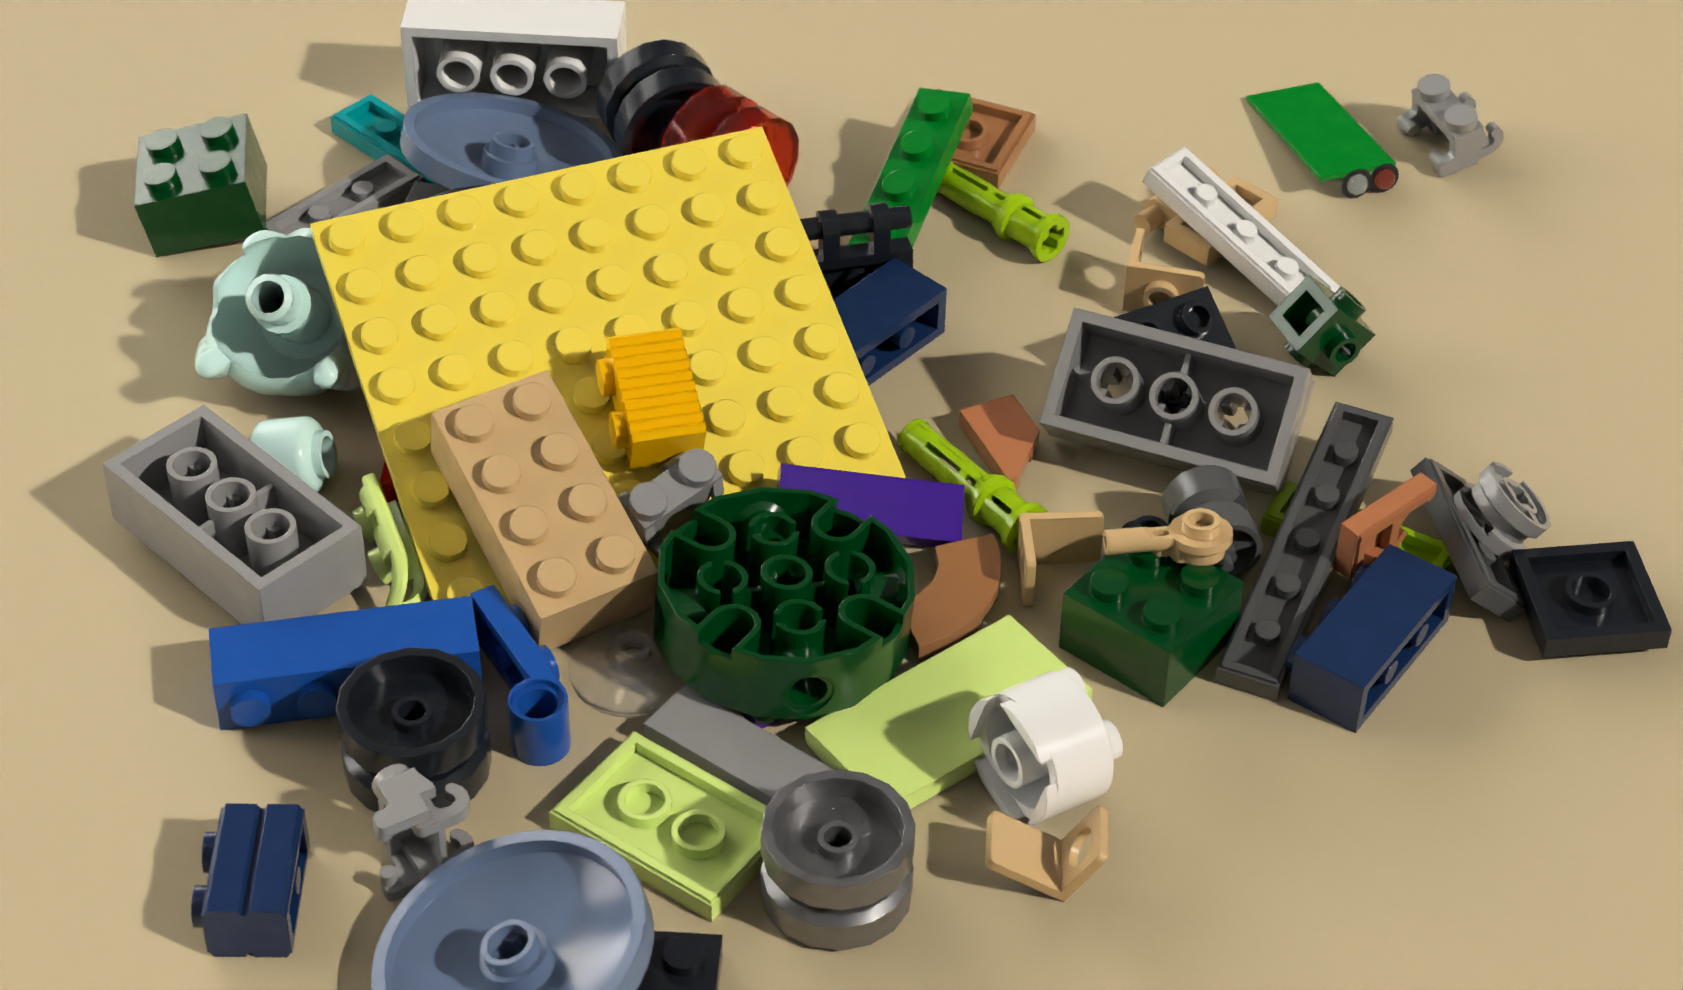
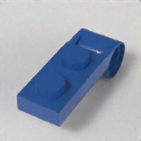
M494 584L470 593L478 644L511 690L508 695V713L513 754L518 760L531 766H548L562 760L571 747L567 691L559 681L560 673L554 655L546 645L538 646L530 635L529 626L522 610L516 604L509 606Z

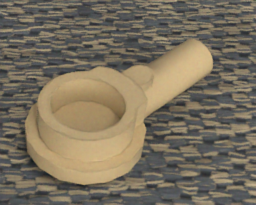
M1203 508L1191 509L1174 518L1169 526L1134 527L1103 531V546L1106 555L1153 552L1154 555L1160 557L1170 556L1177 563H1187L1196 566H1207L1221 561L1225 556V550L1230 547L1233 541V527L1229 522L1220 517L1216 512Z

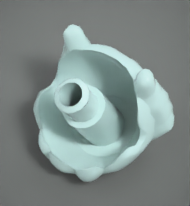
M301 228L288 235L269 230H260L251 234L243 243L244 255L233 261L214 282L213 311L209 319L207 335L200 340L195 354L194 366L198 375L206 379L230 377L242 387L262 395L309 396L320 394L328 389L351 391L355 388H362L310 228Z

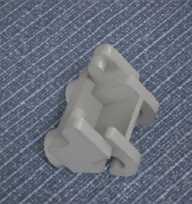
M1429 74L1418 81L1417 88L1412 89L1411 109L1401 114L1397 119V127L1405 135L1414 136L1419 132V129L1428 126L1433 134L1436 135L1443 132L1449 139L1450 148L1446 154L1443 155L1440 150H1434L1429 155L1430 161L1434 164L1435 171L1442 178L1476 165L1477 159L1493 153L1501 145L1504 137L1503 131L1494 122L1486 125V130L1489 133L1487 137L1484 132V126L1478 121L1475 100L1467 92H1462L1457 97L1450 89L1449 79L1440 74Z
M698 448L686 452L682 451L663 464L664 472L650 482L636 485L630 494L624 491L617 496L644 546L648 547L657 558L659 557V547L671 530L676 531L680 526L692 520L694 509L709 501L710 497L714 498L724 494L723 474L717 469V463L713 455L706 450Z
M403 764L390 765L375 776L372 782V790L378 798L379 811L373 815L374 833L376 840L383 842L385 856L391 864L382 867L380 870L381 887L388 901H396L406 897L423 878L437 867L461 852L474 847L472 836L464 830L453 829L450 832V842L457 850L447 854L445 836L446 828L460 823L469 814L470 798L467 790L462 786L449 783L445 786L446 800L453 804L445 808L434 806L430 800L436 797L434 784L418 773L414 767L409 769Z

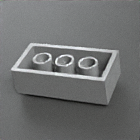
M1074 307L1039 423L1050 436L1183 472L1204 465L1225 467L1237 476L1242 488L1277 497L1284 488L1314 386V380L1310 368ZM1127 377L1128 382L1132 386L1130 391L1122 393L1119 398H1113L1107 389L1109 384L1119 385L1122 378ZM1180 392H1186L1185 395L1190 402L1189 406L1181 408L1177 414H1171L1165 404L1166 400H1177ZM1238 407H1244L1249 421L1246 424H1239L1237 429H1229L1226 421L1222 420L1224 415L1234 416Z
M205 405L198 407L102 463L113 518L241 624L316 615L368 581L362 526Z

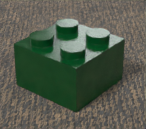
M247 113L232 117H214L204 123L177 129H160L150 135L139 137L134 207L156 257L248 238L255 232L266 230L267 163Z
M1153 552L1105 554L1063 593L1059 647L1164 707L1226 647L1240 615L1244 582L1214 565L1196 566L1187 563H1177L1170 556H1156Z

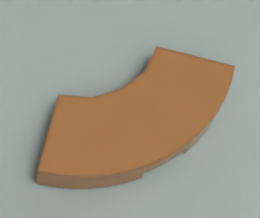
M994 533L935 546L934 563L936 573L933 581L919 594L915 595L908 642L918 662L929 659L975 634L980 629V623L991 609L993 603L997 602L1000 592L1002 562L999 545Z

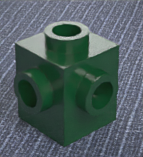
M1308 275L1268 316L1288 340L1284 347L1297 362L1306 368H1311L1316 364L1334 377L1347 364L1352 362L1358 356L1360 350L1375 336L1373 331L1361 319L1366 308L1353 294L1342 286L1336 292H1333L1311 275Z

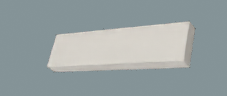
M1185 146L1147 170L1142 182L1277 306L1308 275H1311L1333 292L1340 288L1334 280Z

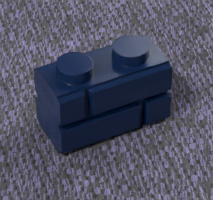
M225 803L220 811L217 831H206L204 833L202 868L203 872L209 873L207 885L194 886L191 901V920L194 928H203L207 952H210L214 957H246L247 953H253L256 957L288 958L290 953H293L310 847L305 810L299 804H267L265 808H260L258 804Z

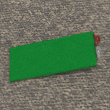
M1319 82L1246 96V101L1320 182L1344 178L1342 192L1348 198L1362 196L1369 187L1377 193L1386 192L1396 184L1399 177L1396 162Z

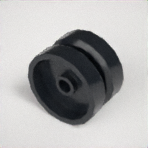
M663 39L642 43L622 54L605 72L597 90V112L623 156L735 132L736 112L727 93L718 80L713 77L710 68L701 55L683 42Z
M403 648L386 652L355 668L340 687L335 709L338 731L343 743L341 752L344 773L351 793L367 809L374 812L379 811L378 798L372 790V782L381 770L393 764H403L409 769L414 767L418 773L431 781L436 788V797L430 800L438 808H445L453 804L446 800L445 786L447 784L455 783L467 790L469 798L472 800L488 780L492 755L490 734L487 729L488 710L486 692L479 674L460 657L438 649Z

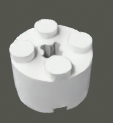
M1066 667L1059 671L1046 672L978 701L970 712L968 721L969 739L972 740L980 736L984 751V757L974 762L987 792L1004 814L1017 820L1026 817L1030 819L1028 825L1035 826L1104 795L1110 788L1114 772L1113 760L1119 758L1123 753L1122 739L1119 731L1111 721L1107 719L1102 720L1097 708L1086 693L1081 676L1071 667Z

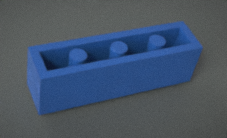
M471 596L209 628L212 685L220 730L336 716L335 708L340 687L354 669L379 654L403 648L438 649L460 657L479 674L482 682L480 650Z

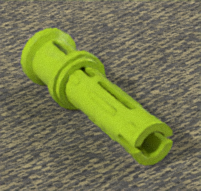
M952 161L950 162L937 193L993 225L996 235L1004 241L1012 242L1015 240L1028 247L1031 255L1041 262H1048L1060 253L1066 244L1070 231L1069 220L1059 213L1049 215L1035 207L1034 201L1024 193L1008 194L982 178L955 165Z
M914 419L901 430L897 440V445L901 451L911 456L939 482L964 485V502L966 503L969 518L980 526L991 527L1001 536L1003 546L1013 554H1016L1019 513L1048 512V510L1037 502L1028 503L1016 493L1014 483L1004 475H989L962 451L932 429L924 419ZM941 458H942L943 460H945L949 465H951V466H952L955 470H957L958 472H955L951 467H949L946 463H944V462L941 460Z

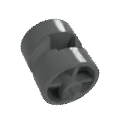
M1216 465L1198 466L1184 471L1168 484L1162 496V507L1169 525L1174 518L1191 509L1203 508L1216 512L1233 527L1232 544L1225 550L1224 558L1212 565L1239 578L1257 564L1263 551L1262 540L1254 519L1247 512V501L1240 482L1232 471Z

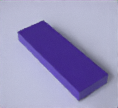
M783 463L779 467L777 488L812 490L837 498V509L855 514L864 521L870 515L893 530L901 544L935 548L938 545L962 540L964 485Z

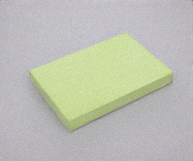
M633 731L549 812L550 828L553 830L586 835L611 847L627 861L640 881L713 922L761 872L763 862L761 855V826L767 805Z

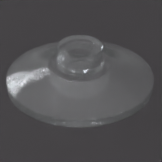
M625 619L588 634L576 644L569 659V678L578 697L590 707L617 717L636 718L651 716L684 685H688L673 675L653 639L654 620Z

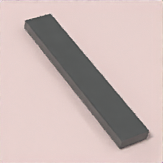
M1335 401L1218 663L1215 683L1277 702L1290 672L1286 667L1289 652L1296 640L1301 635L1306 634L1333 571L1341 523L1358 513L1392 433L1393 417Z

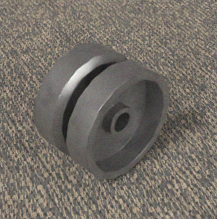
M838 769L805 774L781 787L765 807L761 826V855L763 859L761 867V895L768 917L785 935L815 948L839 951L871 945L892 933L909 912L913 889L914 865L912 860L915 848L916 824L908 802L886 782L863 772Z

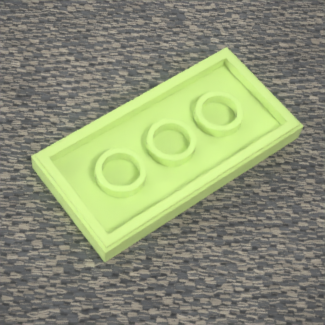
M1007 615L884 683L855 706L828 714L806 726L805 744L827 766L833 769L863 772L890 784L908 802L911 810L977 771L974 761L984 757V751L980 736L972 740L969 739L968 721L970 712L978 701L1046 672L1059 671L1067 666L1011 615ZM1084 682L1086 693L1092 700L1093 689Z

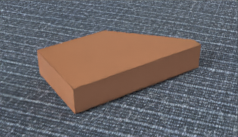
M1013 394L960 409L959 426L992 474L1004 475L1014 483L1017 490L1020 477L1027 463L1031 462L1039 446L1040 430Z
M1420 472L1342 522L1333 569L1350 581L1364 562L1367 561L1372 564L1389 544L1398 547L1408 534L1407 531L1400 527L1410 512L1427 501H1431L1436 494L1437 483Z

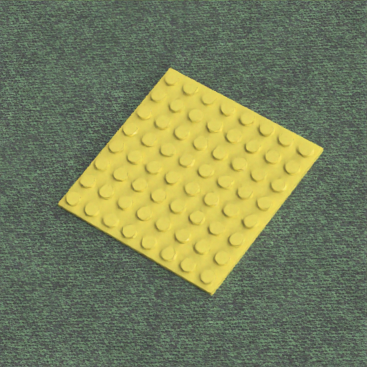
M762 126L310 223V231L431 601L470 596V593L494 584L507 604L512 606L431 453L432 412L548 370L617 496L624 491L630 494L636 485L650 482L664 472L663 465L660 467L652 465L649 468L641 466L637 470L629 468L625 448L614 449L612 445L608 417L609 412H615L616 410L612 395L601 396L596 375V361L605 359L607 337L681 328L682 338L687 350V358L690 361V369L692 370L695 388L698 392V400L700 401L701 411L706 423L704 450L713 455L717 463V469L723 474V495L759 487L777 488V475L781 463L906 478ZM645 547L658 570V558L648 547Z

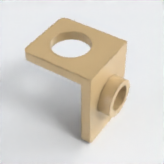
M1136 228L1127 263L1122 310L1134 311L1204 287L1205 275L1203 272L1142 263L1145 229Z
M1101 511L1019 513L1016 562L1023 606H1033L1036 564L1097 562L1101 559L1104 516Z
M1099 805L1062 840L999 811H994L987 818L986 866L997 873L1063 902L1095 873L1108 858V809ZM1092 834L1088 853L1078 865L1080 849L1087 837Z

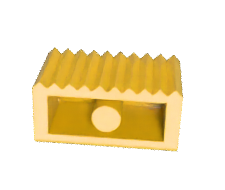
M681 328L607 337L605 359L596 361L597 382L602 397L612 395L616 411L609 412L608 417L611 441L614 449L625 448L629 468L637 470L641 466L649 468L652 465H657L660 467L682 451L686 452L698 448L704 450L706 423L704 422L703 412L698 400V392L695 388L692 370L690 369V361L687 358V350L685 349Z

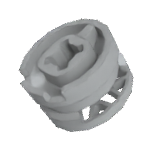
M1493 461L1479 473V482L1477 484L1467 483L1453 495L1454 505L1466 526L1483 545L1502 559L1510 560L1512 550L1525 548L1524 540L1528 537L1537 539L1551 526L1550 517L1542 502L1524 480L1521 483H1517L1508 478L1513 474L1512 470L1502 463Z

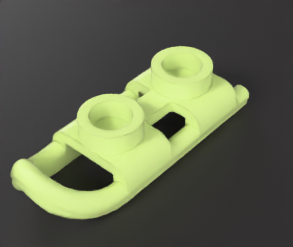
M375 473L364 475L361 479L363 487L359 491L362 506L353 510L352 514L355 521L362 526V534L368 542L376 541L377 547L368 551L367 554L382 582L386 585L391 583L385 606L423 602L428 590L399 504L396 500L387 503ZM413 586L411 596L403 602L407 588Z

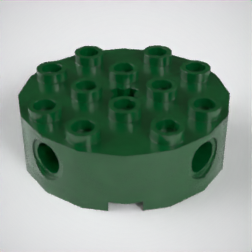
M759 487L716 496L695 508L693 519L680 526L677 531L671 530L659 547L653 639L673 675L708 701L748 714L755 720L765 723L776 722L782 718L807 720L826 716L855 706L884 683L890 681L907 653L915 600L913 561L893 530L871 515L864 521L855 514L837 509V498L804 489Z

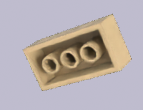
M548 370L432 412L431 453L510 604H516L522 610L529 626L530 635L538 646L546 645L551 650L653 608L658 570Z

